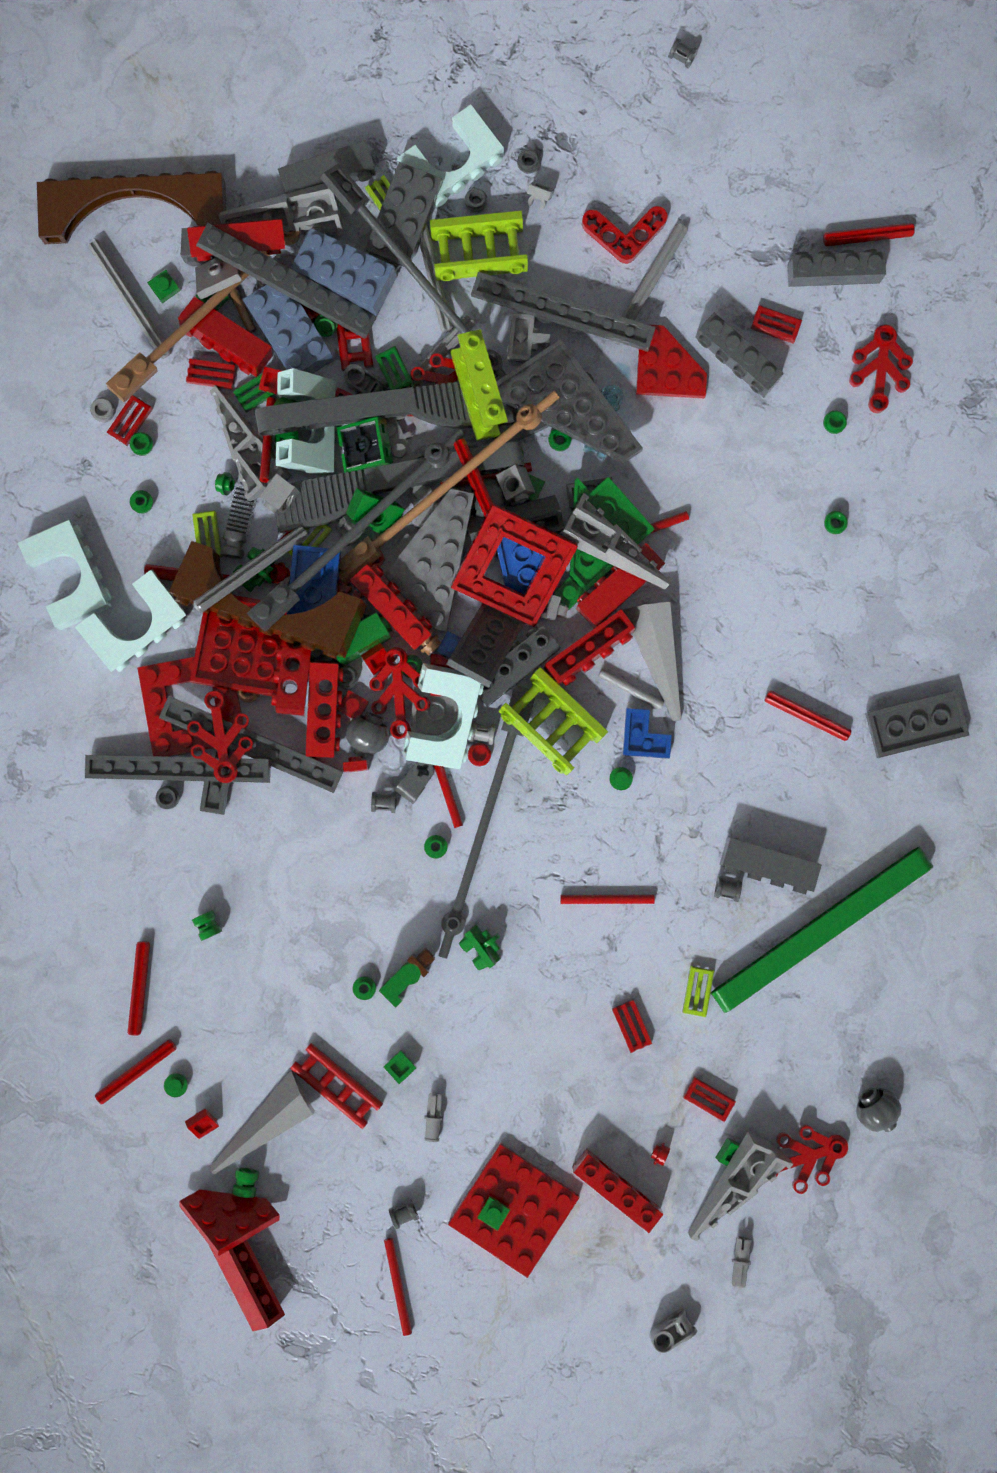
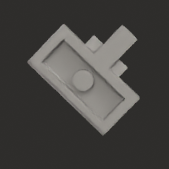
M512 313L508 361L527 362L531 359L532 351H538V347L550 346V334H541L539 329L534 328L535 316Z

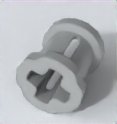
M472 721L473 733L469 741L478 740L493 745L496 724L488 726Z

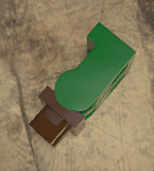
M427 948L418 956L413 953L407 959L408 962L379 989V992L396 1008L404 999L401 993L409 985L418 982L421 975L425 977L430 970L427 967L435 960V956Z

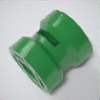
M213 910L192 919L194 926L198 927V935L201 941L223 932L220 925L216 924V916Z
M244 1167L236 1168V1183L233 1185L232 1194L245 1198L255 1197L257 1190L255 1182L259 1178V1171Z

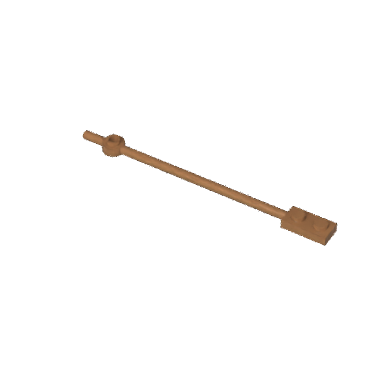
M283 230L285 245H293L298 242L300 231L286 232ZM267 250L261 251L263 254L267 255ZM241 271L242 280L216 292L147 357L139 352L106 383L107 388L121 401L126 402L158 372L154 363L249 275Z
M555 390L536 406L533 404L523 406L518 411L517 421L374 541L367 536L343 556L340 561L339 570L341 581L348 584L350 579L370 561L373 563L382 556L379 551L382 545L519 431L536 428L542 420L541 413L560 398Z

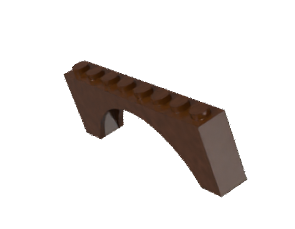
M207 171L205 174L184 172L182 175L161 173L159 176L139 174L136 177L116 175L113 178L105 179L94 176L84 180L72 177L64 181L45 179L43 182H37L38 236L45 245L68 243L75 229L89 214L108 203L126 198H151L166 202L186 213L197 226L207 225V223L211 225L221 224L219 214L226 211L225 180L222 173L216 171Z
M191 541L169 590L176 598L175 601L184 606H188L189 603L194 605V600L224 580L219 554L209 546ZM338 592L326 603L314 609L297 614L283 615L266 632L248 616L247 613L252 608L240 602L232 593L223 597L205 610L204 613L209 614L212 611L217 613V616L227 621H230L231 618L238 620L237 623L246 628H251V626L258 627L259 631L266 635L278 634L280 639L286 642L293 643L295 640L302 643L301 646L308 650L315 651L317 648L323 650V654L336 659L337 656L346 657L367 606L360 598Z

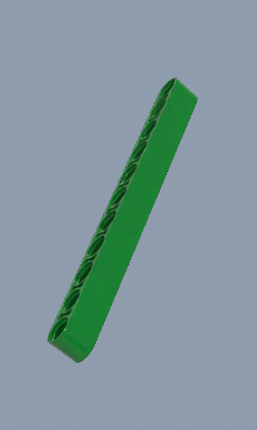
M916 847L717 986L711 992V995L724 1013L731 1011L926 874L934 867L921 847Z

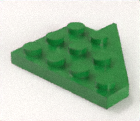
M609 477L602 481L592 492L587 489L579 478L574 480L573 509L582 494L585 493L589 497L588 501L596 509L601 508L604 511L603 516L613 526L617 524L637 545L655 530ZM576 549L570 560L569 575L586 592L614 566Z

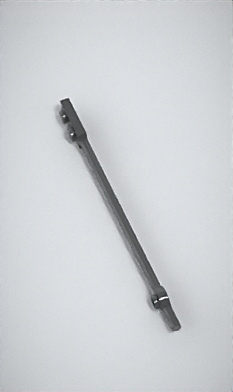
M338 163L325 171L320 178L351 215L356 211L360 213L460 334L470 332L447 302L369 211L366 205L370 199L344 168ZM487 350L496 377L507 375L502 369L503 361L501 356L494 350Z
M458 429L443 444L433 443L429 445L425 450V461L289 586L281 581L247 613L248 616L266 632L300 600L296 592L431 467L441 468L448 463V451L454 447L455 441L465 437L464 432Z
M515 685L509 706L512 707L529 689ZM536 696L519 713L527 723ZM505 721L501 730L508 733L453 910L445 914L441 921L445 935L438 956L447 959L454 935L460 934L464 929L465 920L461 912L516 735L524 736L512 724L509 725ZM455 919L458 923L457 927L451 928L448 924L449 921Z

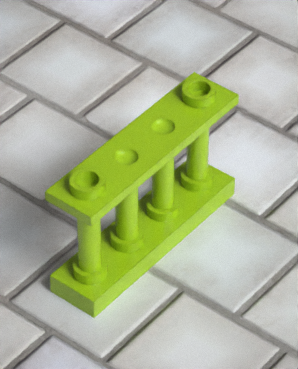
M522 210L430 220L432 241H439L441 263L434 264L436 281L477 277L478 272L487 275L528 272L527 254L519 255L517 233L523 232ZM508 234L510 256L496 257L494 235ZM485 236L487 258L473 260L471 237ZM462 239L464 261L450 262L448 240Z
M481 329L458 334L457 337L461 348L452 349L450 353L476 441L497 437L500 435L498 424L505 423L508 420Z
M540 667L529 679L532 682V687L512 707L505 703L498 712L507 724H512L553 763L552 766L557 772L564 773L567 776L575 768L570 763L589 741L598 743L608 731ZM539 692H543L549 698V703L528 724L519 713ZM560 708L566 714V719L545 740L536 729L555 709ZM577 724L583 730V735L562 756L553 745L572 725Z

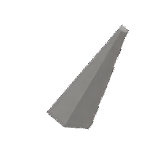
M325 183L226 210L219 214L221 224H226V222L237 223L282 218L283 230L300 231L312 228L321 233L330 232L344 235L339 200Z
M214 386L210 393L214 396L217 405L216 411L221 417L224 426L222 429L232 459L236 462L239 480L243 483L246 492L245 498L248 501H253L260 498V495L275 474H278L286 481L292 475L286 468L276 466V456L271 451L269 482L263 483L259 480L263 440L219 387Z
M583 493L559 535L577 543V549L666 590L672 579L670 577L666 578L656 568L657 564L653 560L650 562L641 553L642 549L617 524L613 526L603 516L604 511L601 508L596 509L588 501L589 497Z
M652 603L623 609V612L635 627L633 636L671 715L672 721L681 720L671 603Z
M290 1071L211 1165L213 1175L314 1114L315 1110L305 1096L304 1089L293 1071Z
M747 1132L689 1229L688 1234L690 1238L698 1241L700 1239L699 1235L710 1226L712 1228L716 1227L721 1217L727 1213L731 1215L758 1194V1188L767 1181L772 1183L777 1179L776 1174L785 1167L790 1169L793 1166V1162L767 1139Z

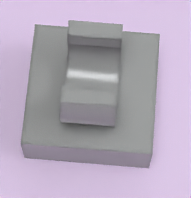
M533 181L529 184L527 194L532 195L528 199V205L531 206L534 199H539L541 202L539 210L544 209L546 201L552 198L555 189Z
M348 515L344 516L335 526L341 537L354 526L351 523L352 519ZM367 527L359 535H357L347 546L355 543L357 539L365 532Z
M552 595L540 619L549 621L555 620L556 616L566 617L568 607L559 605L561 597Z

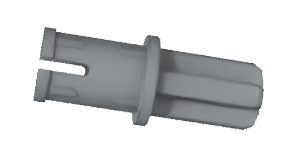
M429 1093L427 1115L424 1116V1119H426L424 1140L428 1142H439L440 1121L443 1120V1117L441 1116L442 1094Z
M736 1237L735 1257L732 1259L734 1263L732 1285L738 1288H745L748 1265H751L749 1261L751 1239L745 1238L744 1248H742L743 1237Z

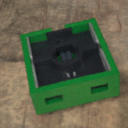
M376 416L337 427L339 445L344 450V454H341L344 473L393 464L385 418Z

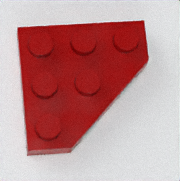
M650 325L656 328L649 350L647 352L638 349L636 395L705 399L707 373L663 325Z
M199 1189L179 1201V1207L217 1256L222 1255L280 1220V1214L266 1198H245L231 1193Z

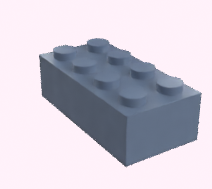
M310 228L290 269L376 317L397 277L393 265Z
M268 285L243 298L248 311L270 346H272L273 351L285 370L295 368L313 374L334 361L330 350L299 302Z

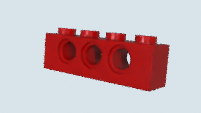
M283 640V646H278L277 660H281L280 669L275 668L274 683H278L277 692L273 691L271 705L276 706V713L304 716L311 650L301 645L299 647H292L289 645V642ZM291 661H295L299 664V667L296 670H289L286 665ZM287 684H293L297 687V690L293 693H287L284 691V687Z
M310 660L306 756L334 758L335 751H339L340 737H335L336 728L341 726V714H337V705L342 704V691H338V682H343V668L339 667V661ZM322 680H329L333 687L329 691H323L320 689L319 683ZM322 703H327L331 707V712L329 714H321L318 706ZM327 727L330 730V735L325 738L320 737L317 729Z
M587 1148L572 1166L573 1173L646 1232L650 1233L664 1215L661 1207Z

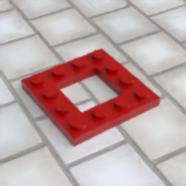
M492 503L451 583V588L535 627L572 559L578 544ZM503 537L544 556L525 594L484 576Z
M194 657L137 667L153 756L171 757L191 753V748L196 744L202 745L205 750L213 749L212 746L198 736L190 735L186 729L174 731L172 723L159 718L168 698L166 687L190 682ZM212 686V690L220 692L224 698V705L221 708L222 718L234 723L235 717L242 713L237 690ZM214 697L215 705H217L219 699ZM243 717L238 719L239 725H244ZM196 748L194 752L202 751V748Z

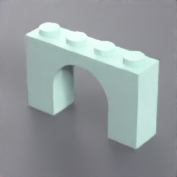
M471 104L452 117L454 130L470 151L467 162L461 168L451 172L437 170L427 161L416 145L397 157V164L401 162L443 179L433 208H439L444 205L448 197L454 193L459 194L465 189L467 183L472 180H478L483 176L485 170L489 167H496L503 160L504 147Z
M295 368L278 372L277 396L298 402L335 397L336 380ZM335 426L312 429L308 442L295 439L276 442V466L315 475L334 472Z
M70 520L18 542L26 563L33 568L60 556L74 558L80 567L81 580L77 589L71 595L46 606L55 628L59 630L77 624L95 612L99 614L112 608L110 604L112 596L107 587L103 588L100 581L103 579L102 574L97 566H93L91 561L94 558L89 546H85L81 539L84 537L83 531L78 524L75 525Z
M152 569L132 584L148 604L152 613L151 626L146 634L136 639L121 638L111 631L97 612L75 627L111 672L115 669L120 672L130 664L128 661L130 657L135 654L138 658L149 650L146 645L153 640L155 643H158L167 636L165 633L167 629L171 626L176 629L186 621L183 618L187 615L186 611L175 601V597Z
M423 663L418 682L421 692L452 698L458 706V717L453 727L440 735H427L407 731L402 754L405 760L461 769L462 762L465 763L467 758V749H465L467 740H471L473 727H471L472 719L476 718L478 713L477 698L478 695L482 694L484 685L455 669Z

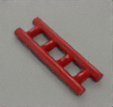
M337 324L336 331L341 370L345 371L350 362L364 361L365 368H372L373 358L369 333L364 339L350 330L346 331L344 327ZM361 338L362 351L349 353L347 340Z
M310 1043L305 1049L310 1056L302 1065L295 1061L290 1069L363 1129L368 1123L363 1118L371 1107L378 1111L383 1103ZM317 1061L328 1069L320 1081L309 1073ZM335 1076L346 1084L338 1096L327 1088ZM353 1092L365 1100L356 1111L345 1103Z

